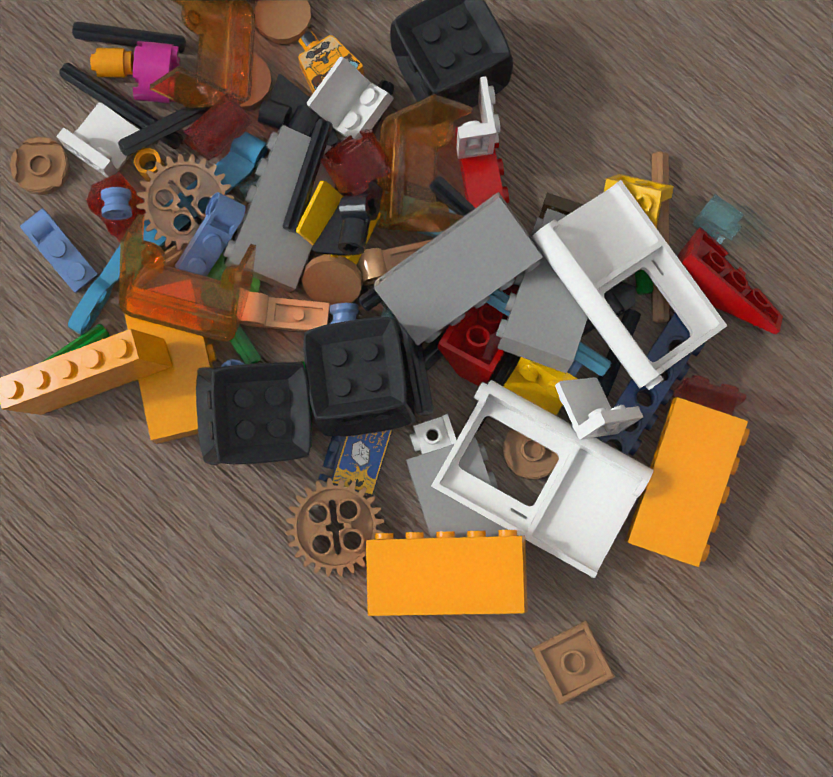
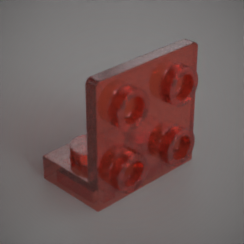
M227 93L184 131L187 138L183 142L209 161L211 158L219 156L223 152L224 147L233 139L243 135L246 127L252 121L234 96Z
M692 375L691 378L687 377L675 389L673 398L679 397L732 416L734 408L743 403L747 396L740 393L739 388L736 386L721 384V387L709 384V379L697 375Z

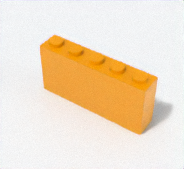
M192 280L121 295L128 330L133 329L164 338L172 365L171 368L138 379L150 440L156 444L198 434L196 407L197 370L202 367L213 368L212 362L217 361L214 345L208 344L206 333H211L207 315L202 316L200 305L205 304L201 299L202 289L201 287L196 288Z
M129 329L1 377L2 410L42 415L171 368L172 365L165 339Z
M679 397L673 398L649 467L654 470L653 474L639 497L625 541L699 567L701 561L705 562L710 551V545L707 544L710 532L715 533L719 525L720 516L717 515L720 503L725 504L729 495L730 487L726 486L729 476L736 473L740 458L736 457L740 445L744 446L749 436L750 430L746 428L748 421Z
M486 530L467 531V537L456 538L455 531L436 532V538H424V532L406 533V539H394V533H375V540H366L368 616L515 614L528 612L525 536H517V530H498V536L486 537Z

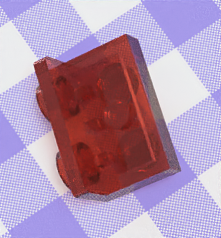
M120 172L91 186L87 198L89 209L102 220L108 232L115 236L120 243L125 236L144 222L140 221L139 218L146 213V210L137 209L136 205L145 201L137 196L135 189ZM110 187L129 189L131 191L129 206L132 208V216L123 220H110L102 217L101 209L104 207V201L101 199V191Z

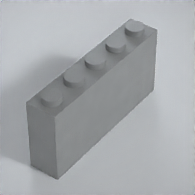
M282 125L277 133L272 131L266 148L271 150L267 159L262 158L255 174L260 176L256 186L251 184L247 192L245 201L249 205L241 223L237 227L238 232L235 240H229L223 255L227 257L226 266L287 292H292L296 289L312 245L297 232L292 233L283 229V223L311 137ZM329 145L326 146L308 204L320 181H327L335 188L348 154Z
M497 192L375 280L374 289L415 343L419 345L423 341L426 343L433 341L440 335V329L447 324L453 326L465 317L464 312L473 306L477 309L484 305L490 299L489 295L497 289L500 291L507 289L515 282L514 277L521 272L529 273L540 264L539 260L543 256L500 193Z
M547 208L543 219L537 217L532 235L551 221H559L567 215ZM542 254L543 258L539 260L540 264L529 273L523 271L516 276L514 284L518 285L519 288L517 294H510L505 310L510 311L507 320L501 319L496 336L501 338L498 349L567 373L574 361L588 316Z
M474 437L459 461V467L498 489L493 472L487 473L484 461L488 460L484 444H478L476 437ZM454 444L406 459V464L431 538H436V532L455 531L456 538L467 537V531L485 530L486 537L498 536V530H506V528L431 487Z

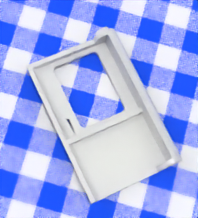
M621 180L559 221L553 220L546 224L531 237L639 389L643 386H646L648 390L664 380L660 374L727 327V324ZM638 270H644L690 332V337L656 362H651L646 357L604 298L605 292Z
M490 380L488 385L482 382L474 396L478 403L431 487L507 530H517L518 536H525V540L595 579L599 567L636 499L647 486L654 470L595 437L579 440L577 433L570 423ZM485 417L494 418L558 455V462L533 506L522 504L459 467V461Z

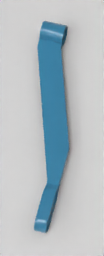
M240 130L235 136L228 155L216 164L217 167L214 174L216 176L225 174L221 184H231V188L225 192V195L251 175L254 168L259 165L261 159L265 157L268 151L266 142L244 130ZM197 180L185 189H194L197 186ZM180 192L178 194L180 198L178 207L180 209L186 207L195 220L199 216L190 205L193 199L191 197L184 198ZM208 198L198 202V208L202 213L206 211L210 201ZM173 199L170 200L163 207L170 206L173 202ZM184 215L174 219V226L178 231H181L191 223L190 219ZM149 220L144 221L125 236L101 275L91 284L72 313L68 322V328L80 335L87 332L107 303L113 285L165 244L166 238L163 236L157 241L154 240L157 233L155 229L149 232L145 230L150 224Z

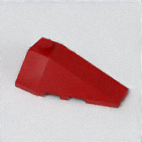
M700 227L677 255L678 259L713 307L776 335L780 332L783 316L760 289H752L745 278L747 274L741 267L737 270L734 269L725 258L729 253Z
M513 283L502 292L509 296L511 293L517 294L519 286ZM488 303L477 309L473 306L465 313V317L453 326L449 325L437 346L458 376L479 387L482 382L488 384L506 352L498 349L501 338L496 336L501 319L507 320L508 316Z

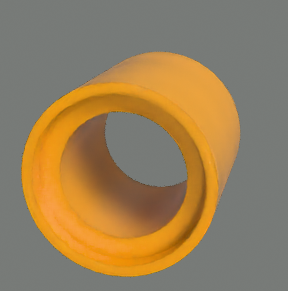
M152 148L141 149L134 157L136 169L142 178L148 182L151 179L146 173L147 170L144 169L147 162L156 161L165 167L158 152ZM156 165L153 169H150V171L157 173L158 170L156 168Z

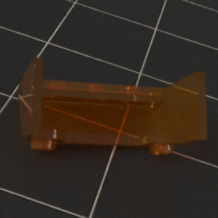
M171 0L182 6L181 17L184 25L190 31L199 35L196 74L178 66L150 84V90L189 108L239 106L248 101L251 97L255 36V13L250 4L245 0Z
M434 94L385 118L381 126L378 185L383 189L379 209L381 215L377 221L379 228L389 231L441 232L464 217L449 212V208L445 203L436 202V195L430 190L429 185L437 177L438 149L446 146L454 136L453 121L472 113L471 106Z
M138 214L121 239L119 306L121 310L133 318L214 340L229 341L233 339L239 328L252 285L256 245L250 244L239 266H228L224 270L221 280L165 266L166 255L163 249L155 243L143 240L144 215Z

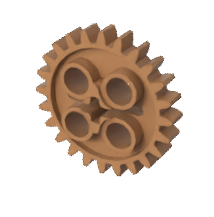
M179 154L178 162L175 163L167 156V166L165 167L156 162L157 173L150 170L146 171L151 179L150 182L140 181V184L146 188V192L137 193V196L145 201L136 205L137 209L146 210V213L139 219L140 221H150L145 230L147 232L154 229L157 231L154 238L155 241L159 240L162 236L165 237V247H168L172 241L176 242L177 251H180L183 243H187L188 246L200 225L197 224L186 207L181 209L178 207L180 198L172 190L168 182L172 180L184 198L191 197L193 199L190 205L202 221L206 215L199 210L198 202L204 198L211 199L216 192L225 195V192L231 188V184H221L225 177L224 173L218 176L214 174L217 167L216 164L208 169L205 167L206 158H203L197 164L195 163L194 154H191L188 162H184L182 154ZM183 175H193L197 180V186L191 190L184 189L180 184V179ZM166 191L172 195L173 202L170 206L161 207L157 204L155 198L159 192ZM225 195L234 200V196ZM182 215L188 217L191 221L190 229L185 232L178 231L174 226V219Z
M331 478L327 480V487H322L321 483L316 481V491L313 492L310 488L305 487L307 497L305 499L301 496L295 497L300 503L299 508L289 507L296 515L295 518L286 519V522L293 524L294 528L285 533L295 536V540L291 541L288 545L289 547H299L295 558L302 555L307 557L303 564L304 567L308 566L311 562L315 563L314 573H317L321 567H325L326 576H330L332 569H337V573L341 577L343 568L347 567L353 574L356 562L360 566L365 567L363 557L366 555V540H374L375 533H384L376 529V525L384 523L383 519L375 518V514L381 510V507L372 508L370 504L375 500V497L365 499L363 497L366 492L365 487L356 492L355 481L349 487H344L343 478H340L338 486L333 485ZM330 500L335 501L338 523H343L344 529H340L338 532L340 554L335 553L332 531L326 530V525L331 524ZM351 501L356 505L357 513L353 518L345 519L341 516L339 509L343 502ZM314 505L324 506L327 511L325 520L319 523L312 521L309 516L311 507ZM350 531L358 533L361 539L359 546L354 549L345 547L343 543L344 535ZM319 535H324L330 540V548L323 553L317 552L312 545L314 538Z

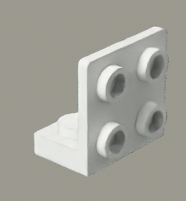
M339 57L307 101V105L324 120L331 122L333 128L340 134L360 146L394 98L385 90L371 83L347 59Z
M486 76L480 77L478 104L482 123L479 121H469L464 123L463 126L458 127L456 146L458 159L493 154L495 143H499L500 120L498 114H494L493 104H495V92L493 85L488 86Z
M98 103L73 134L63 127L56 137L67 150L106 178L112 180L131 156H125L120 151L118 141L139 129L103 103Z
M596 377L559 381L555 384L560 401L567 411L579 440L618 434L643 418L639 406L625 408L624 405H619L611 408Z

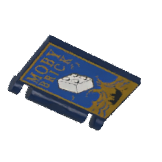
M393 429L355 436H332L322 467L334 470L333 476L320 474L318 480L327 482L328 478H331L333 484L338 485L340 478H343L344 487H349L355 481V491L359 492L365 487V494L373 496Z

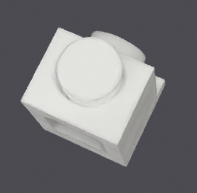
M448 414L414 425L415 433L410 434L414 451L420 450L421 454L453 445L457 441ZM431 430L438 433V438L434 441L429 440L426 436Z

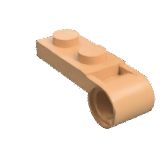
M431 240L386 250L381 248L366 249L358 261V267L362 275V284H375V280Z
M243 292L239 323L252 327L306 332L328 324L330 303L274 298L258 292Z

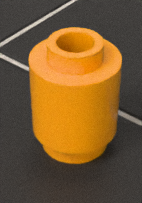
M96 48L95 54H91V70L96 71L97 77L126 78L127 75H133V51H126L125 48Z

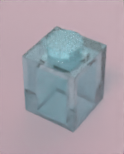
M714 194L692 225L697 229L701 227L719 244H722L726 237L732 240L742 228L738 222L744 214Z

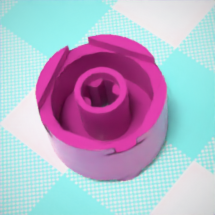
M137 41L138 46L135 47L133 61V78L138 83V87H133L134 100L169 104L177 102L178 85H176V75H180L181 65L179 46Z

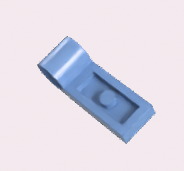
M216 192L207 205L205 219L175 264L176 271L203 283L241 223L245 214V205Z
M44 208L20 225L23 232L74 293H77L98 276V273Z

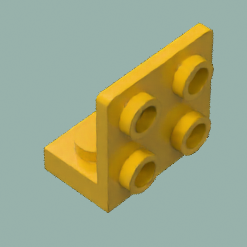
M622 174L606 178L604 192L621 180L657 228L661 202L672 198L674 186Z
M320 181L296 228V232L313 246L344 196L327 181ZM380 212L376 220L370 221L366 244L381 215ZM361 254L331 255L330 257H345L357 265Z
M521 357L503 387L556 416L563 404L560 401L555 384L559 381L575 380L577 378L568 372L564 373Z

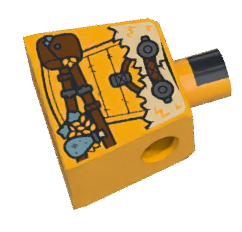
M310 31L299 39V43L305 50L298 56L299 65L312 93L315 92L339 57L347 59L364 76L362 63L333 35H329L319 41L315 34Z

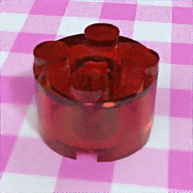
M371 129L359 131L362 137L353 139L350 135L341 140L325 153L327 159L321 158L320 160L340 193L352 192L353 195H359L368 189L369 182L375 178H383L392 171L390 160Z

